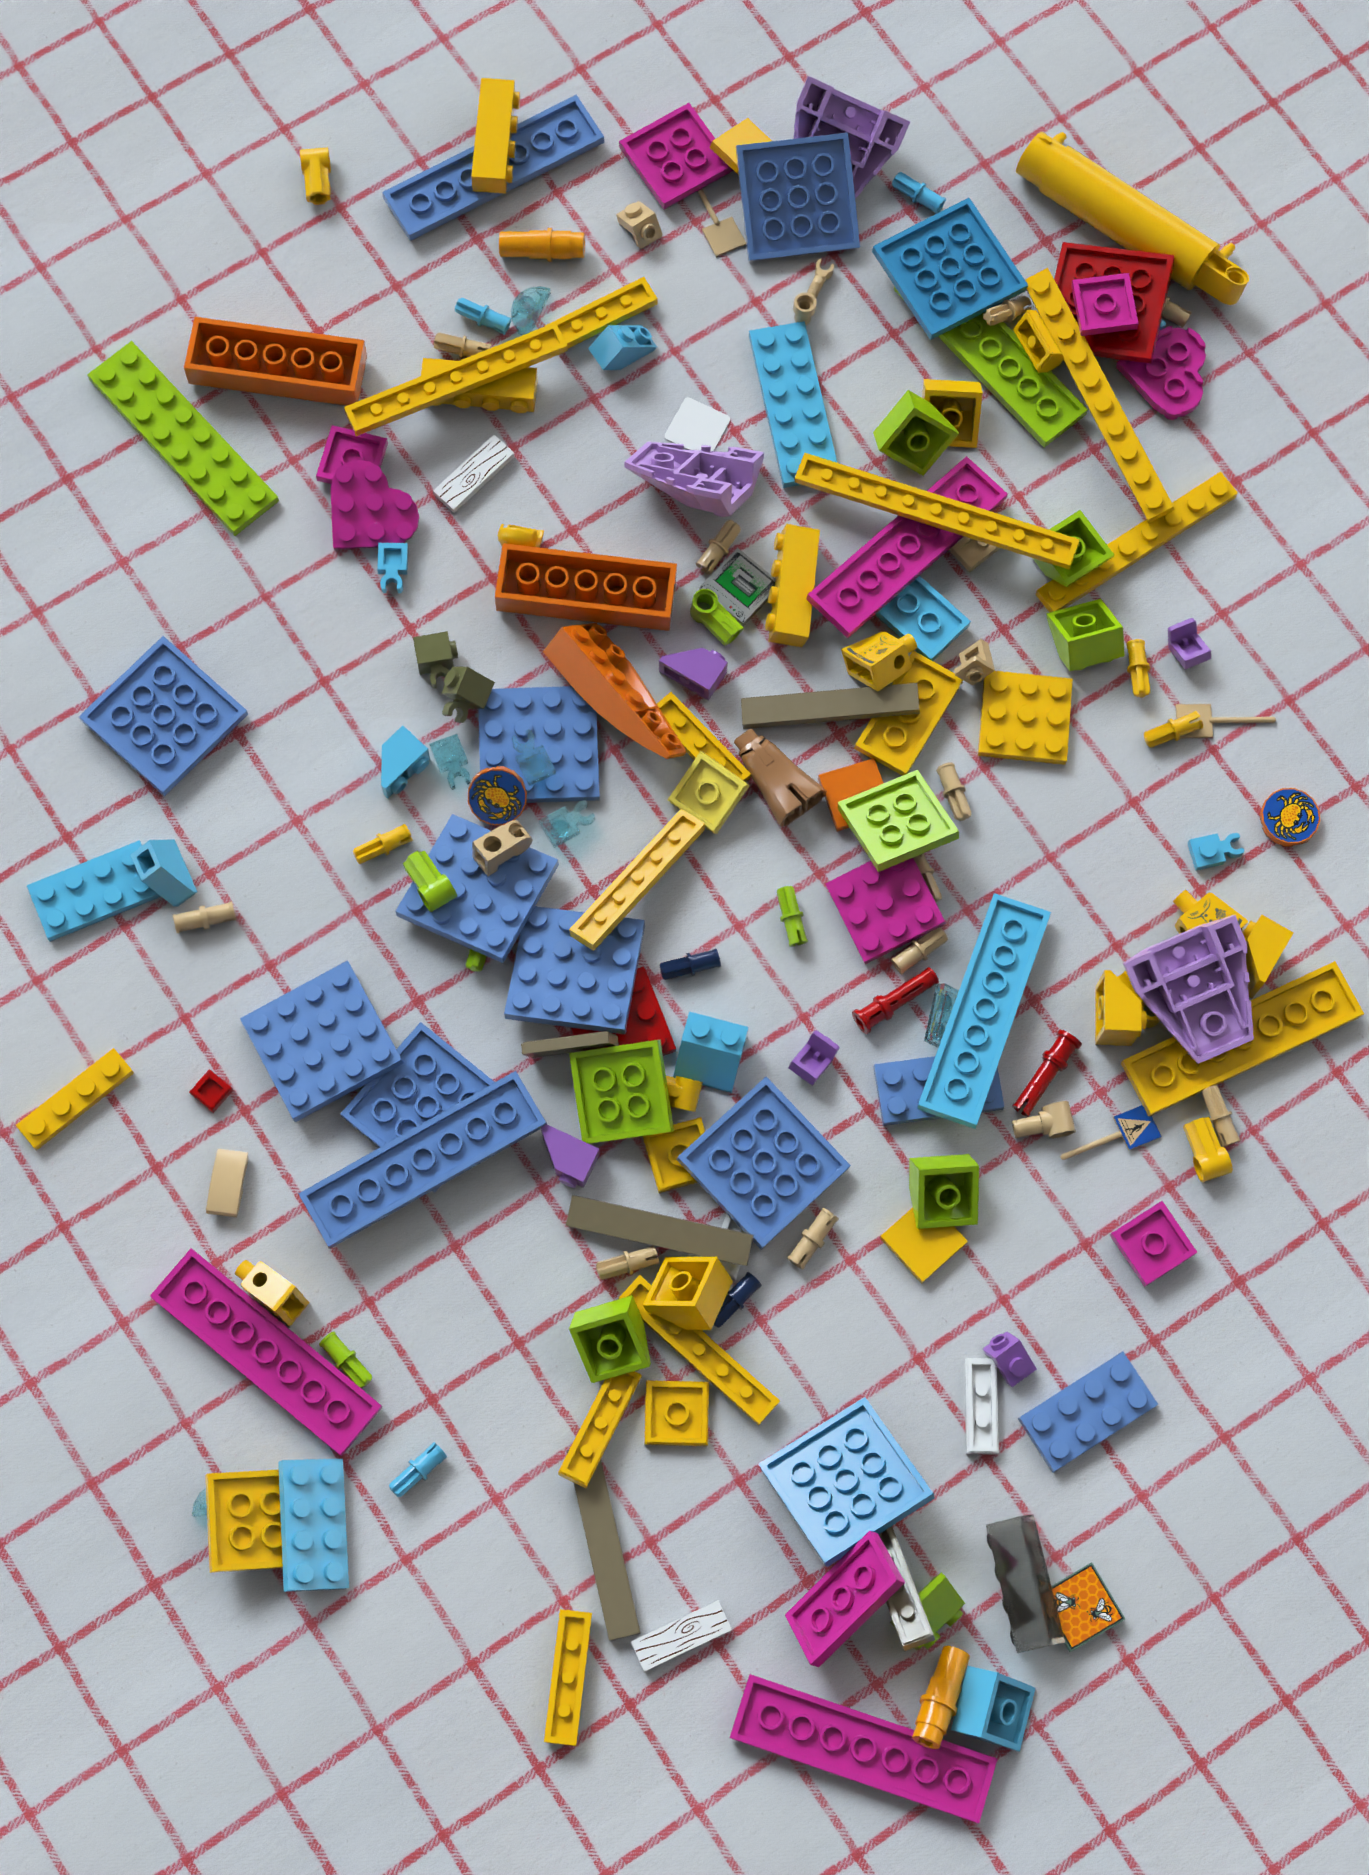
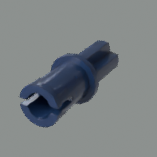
M716 948L694 955L686 953V957L661 962L660 973L664 980L691 974L693 977L696 972L721 967L720 957Z
M747 1272L728 1291L714 1326L717 1328L721 1327L738 1309L742 1310L744 1308L743 1304L762 1286L755 1276Z

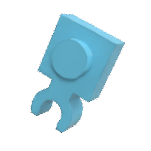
M378 543L377 571L378 574H385L380 581L382 593H386L387 585L392 582L397 584V592L402 593L403 582L399 575H407L408 543Z
M1218 833L1190 839L1187 845L1195 871L1223 865L1226 862L1225 855L1230 858L1240 857L1244 853V848L1233 849L1230 845L1231 842L1238 841L1240 835L1232 833L1223 841H1220Z

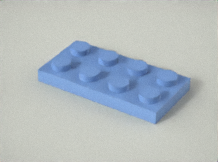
M935 1056L874 1064L873 1069L883 1126L942 1118L917 1109ZM998 1067L982 1113L1004 1109Z
M1122 1351L1025 1413L1018 1420L1053 1473L1159 1404Z

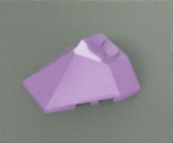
M807 76L796 103L793 139L848 133L856 199L869 181L876 176L882 166L899 149L910 121L888 111L880 110L840 92L826 83Z
M647 442L624 462V467L685 506L713 512L714 515L719 517L731 516L753 494L763 463L764 452L738 447H728V452L711 451V446L701 445V450L684 449V444Z
M1236 915L1196 926L1140 951L1123 963L1135 993L1197 1064L1254 1040L1252 1008L1248 991V982L1250 980L1246 963V953H1248L1247 942Z

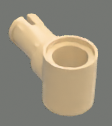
M1068 1101L1048 1104L1042 1107V1111L1038 1112L1036 1116L1012 1121L1015 1138L1042 1133L1043 1135H1049V1138L1053 1139L1065 1137L1076 1132Z

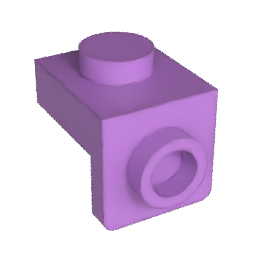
M1194 618L1187 619L1168 628L1169 650L1185 670L1211 659V650L1197 634V624Z
M815 1030L806 1045L791 1061L788 1069L813 1086L829 1067L840 1047L830 1038Z
M1009 1332L996 1335L991 1339L990 1344L983 1348L985 1354L993 1359L1004 1380L1011 1387L1037 1370L1021 1341Z

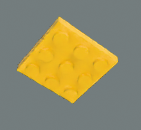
M994 671L983 678L978 756L1066 765L1073 679Z
M279 1470L206 1474L210 1573L283 1568Z

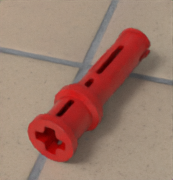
M927 967L924 971L887 995H877L873 998V1002L861 1010L855 1009L852 1011V1016L857 1026L863 1033L868 1034L871 1032V1028L882 1020H890L895 1010L939 983L936 973L930 967Z
M1060 1029L1056 1033L1058 1036L1049 1051L1045 1050L1042 1054L1043 1063L1012 1105L1019 1112L1023 1104L1027 1102L1021 1113L1022 1115L1030 1116L1031 1111L1057 1072L1067 1068L1068 1064L1066 1062L1075 1049H1080L1082 1043L1067 1031Z

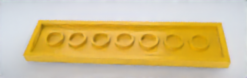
M1336 961L1250 1000L1254 1036L1252 1041L1197 1064L1173 1036L1122 1060L1121 1065L1148 1116L1150 1117L1201 1093L1208 1087L1216 1086L1362 1017L1364 1012Z

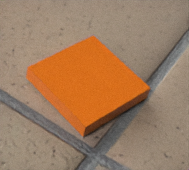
M874 758L818 775L820 785L827 791L824 797L837 832L850 828L838 810V802L883 784Z

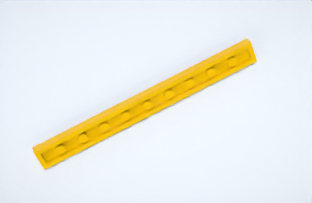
M1046 268L1025 279L1028 284L1026 289L1033 304L1063 354V361L1148 523L1174 511V506L1090 346L1085 337L1080 335L1079 326L1051 272Z
M804 453L795 475V483L1068 570L1071 568L1080 543V539L808 453Z

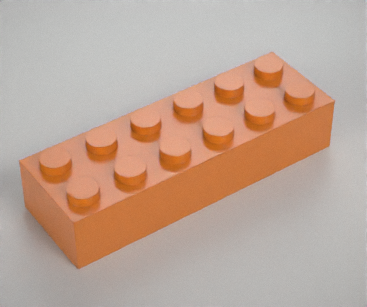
M194 317L184 370L189 384L348 406L359 401L367 352L365 341L361 339Z
M503 543L495 591L496 611L670 631L677 564Z

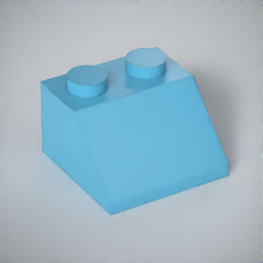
M689 1011L673 1077L680 1076L703 1082V1086L732 1093L749 1027Z
M967 1666L957 1704L958 1709L956 1716H954L951 1730L1020 1752L1036 1687L998 1672Z

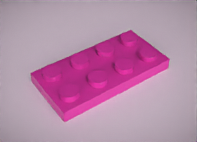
M869 1531L785 1614L810 1665L820 1667L905 1584L878 1533Z

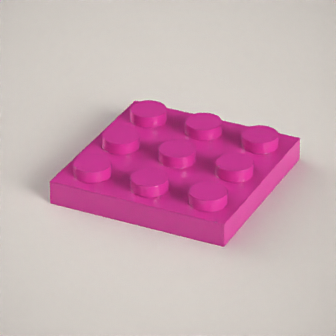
M690 103L681 106L619 141V148L663 209L670 207L734 171L709 148L715 137Z
M914 858L880 872L877 871L870 860L825 883L865 964L946 924Z

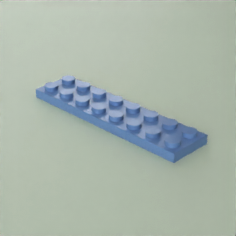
M577 94L518 124L517 134L512 133L511 141L516 142L515 158L509 159V165L513 166L512 183H507L506 192L604 143L603 134ZM474 146L382 192L383 199L410 241L503 194L473 191L471 174Z
M514 1071L298 1194L327 1246L331 1249L540 1130L547 1123L519 1075Z

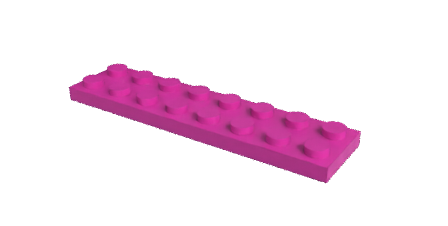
M967 456L927 490L928 492L991 512L1004 502L1008 496L1006 491ZM898 515L808 593L806 599L844 636L849 638L964 536Z
M192 1248L150 1295L155 1302L341 1457L382 1409V1405Z
M749 1674L729 1737L975 1823L980 1822L998 1760L997 1758L942 1740L939 1749L924 1747L912 1739L914 1732L912 1729Z

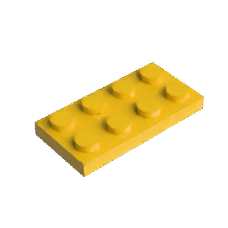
M912 651L909 656L911 662L910 670L894 680L892 685L917 683L920 714L871 718L854 747L855 750L871 759L874 758L875 761L902 776L908 774L963 683V680L955 676V673L915 651Z

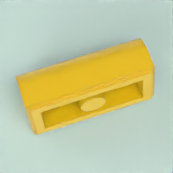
M1027 310L1013 328V331L1037 372H1049L1061 364L1064 356L1036 310Z

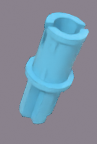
M899 172L892 182V186L912 198L913 203L918 202L935 214L941 211L946 202V198L928 189L926 183L920 184L902 172Z
M459 298L455 305L456 313L478 322L477 325L480 327L484 325L503 335L508 331L512 318L489 309L488 305L483 307L465 298Z
M433 1442L414 1461H408L410 1466L389 1484L390 1490L397 1497H402L421 1479L426 1480L427 1475L446 1459L447 1455Z

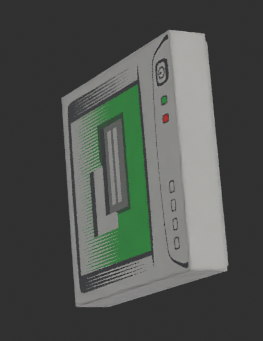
M737 548L699 587V590L710 589L715 592L719 603L744 627L768 601L771 586L775 587L776 579L771 577L767 571Z

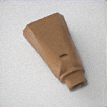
M753 729L747 730L734 740V744L740 750L739 756L744 766L751 773L752 779L761 791L780 827L789 825L820 803L827 793L820 784L796 766L775 744L765 739L764 736H758Z

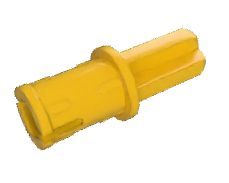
M1133 639L1126 643L1129 658L1127 672L1131 674L1133 695L1143 698L1151 692L1148 675L1151 667L1146 659L1145 641Z
M1193 711V713L1175 720L1170 718L1167 720L1168 723L1145 731L1143 734L1144 740L1149 748L1173 739L1178 741L1180 736L1202 729L1203 722L1199 720L1192 724L1189 723L1200 717L1197 711Z
M402 824L382 835L380 833L376 834L377 838L354 848L353 855L356 861L362 864L383 853L387 856L390 854L389 851L412 842L413 839L410 837L411 833L408 827Z

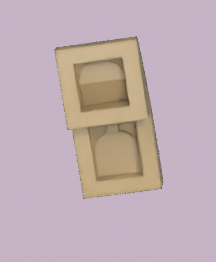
M217 1149L210 1181L206 1214L229 1217L238 1216L243 1195V1181L249 1161L248 1152Z

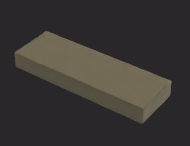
M604 1031L523 1042L521 1049L522 1055L537 1058L619 1046L616 1034Z

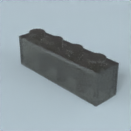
M1034 1514L1017 1516L987 1524V1543L993 1553L995 1576L1000 1582L1003 1594L1002 1604L1005 1612L1008 1614L1011 1626L1010 1637L1017 1653L1065 1643Z

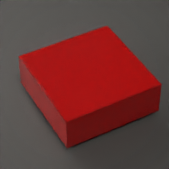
M209 1069L189 1093L214 1113L233 1092V1088Z

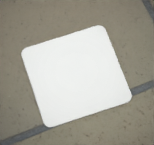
M687 397L667 429L665 438L676 444H684V448L689 450H701V445L711 446V451H714L730 422V417Z

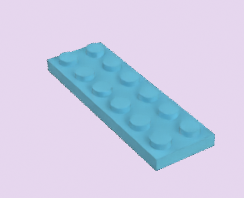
M805 321L749 330L750 344L783 488L801 485L795 483V475L804 453L837 463Z

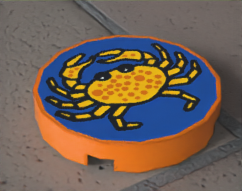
M504 766L481 770L472 778L468 787V804L472 813L480 821L490 825H505L517 819L522 814L527 803V790L523 779L514 770Z
M1282 788L1273 792L1264 801L1259 814L1265 835L1274 843L1285 847L1308 842L1316 833L1320 823V811L1314 799L1306 792L1296 788Z

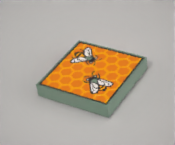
M1092 1562L1036 1595L1069 1652L1125 1620L1124 1615Z

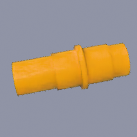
M549 227L547 230H529V232L500 231L499 255L500 257L547 259L548 262H552L553 259L585 258V232L560 231Z
M943 1646L926 1693L921 1695L919 1700L921 1707L912 1735V1739L916 1743L931 1749L940 1748L950 1720L957 1713L956 1703L961 1691L960 1686L970 1659V1655L967 1652L953 1646Z

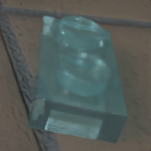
M945 983L936 984L924 1038L925 1042L939 1048L959 990Z

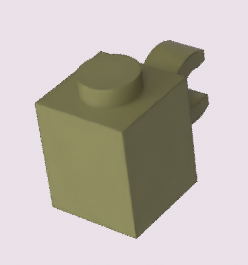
M448 631L413 637L419 674L431 673L430 682L433 689L437 688V678L440 676L446 677L447 673L454 667L453 659L458 658L456 642L449 641Z
M452 667L444 679L445 686L441 694L454 701L448 702L444 706L442 715L452 716L454 709H456L457 716L454 721L457 723L465 722L468 716V708H485L495 682L469 667Z

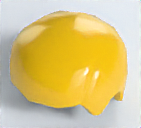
M501 524L497 535L501 546L505 543L540 547L544 530L510 524L507 528H503L504 524Z

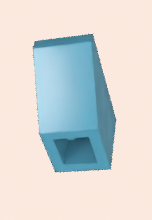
M608 325L588 349L603 370H621L653 352L657 346L652 340L651 333L642 325Z
M404 726L400 727L382 744L381 786L386 798H389L393 793L399 794L407 786V780L415 773L420 774L429 764L428 748Z
M175 839L149 840L131 854L141 881L174 907L180 906L197 893Z

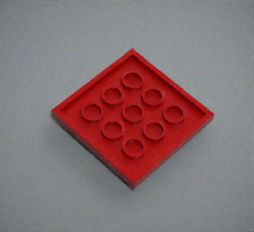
M1063 242L1054 280L1077 324L1078 319L1071 287L1072 280L1129 273L1139 323L1138 328L1084 336L1094 356L1152 363L1173 271L1174 255Z

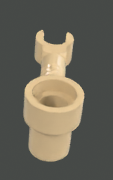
M822 259L816 262L815 276L807 293H800L794 299L793 311L796 323L805 321V325L810 323L811 316L814 315L816 310V298L826 279L832 277L834 263L831 264L830 269L822 270L820 268Z

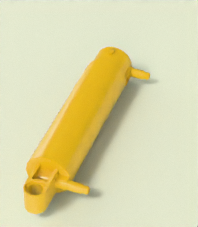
M1040 132L1032 139L1017 164L1016 173L1037 186L1039 192L1127 250L1174 255L1171 279L1187 290H1191L1196 285L1224 304L1234 305L1238 302L1249 281V275L1242 268L1228 260L1235 250L1233 243H1229L1219 251L1220 244L1071 146L1065 147L1062 145L1067 138L1064 132H1060L1053 138L1044 132Z

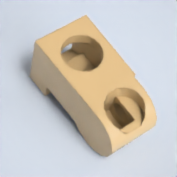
M512 820L473 841L472 857L484 873L490 876L498 871L499 865L513 856H518L525 852L532 844L533 839L519 821Z

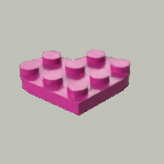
M1168 326L1160 330L1151 364L1119 360L1116 364V368L1152 408L1169 420H1175L1178 417H1183L1193 412L1200 404L1203 395V379L1198 372L1202 369L1206 358V345L1201 336L1191 328L1185 330Z
M355 460L347 462L336 469L331 483L333 549L378 548V543H406L407 540L412 538L418 529L420 518L417 505L408 493L399 489L389 488L387 478L378 465L370 461Z

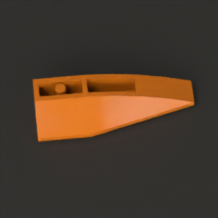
M597 623L561 627L543 653L574 690L605 720L643 747L666 759L684 756L687 752L638 673L625 657L624 651L611 641L607 636L606 630Z

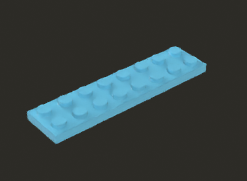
M995 893L993 894L917 1107L918 1110L976 1129L1051 912Z

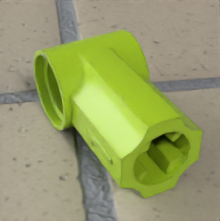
M700 589L693 595L690 615L693 620L702 623L724 646L732 643L743 631L744 627L719 603L716 593L712 590ZM701 602L707 603L711 609L702 610L697 604Z
M416 851L408 856L407 860L403 863L404 869L417 886L419 896L430 912L457 898V893L445 874H440L425 851Z

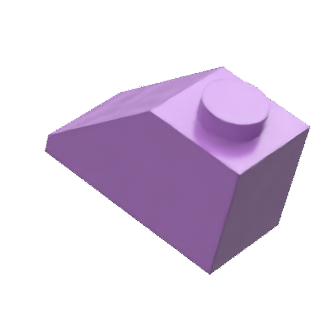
M704 648L665 655L659 660L660 673L708 701L727 674L728 662L725 661V658L720 653L714 650L708 651Z
M547 1124L541 1127L542 1137L555 1174L560 1177L559 1181L571 1188H575L576 1185L584 1188L600 1156L599 1148Z

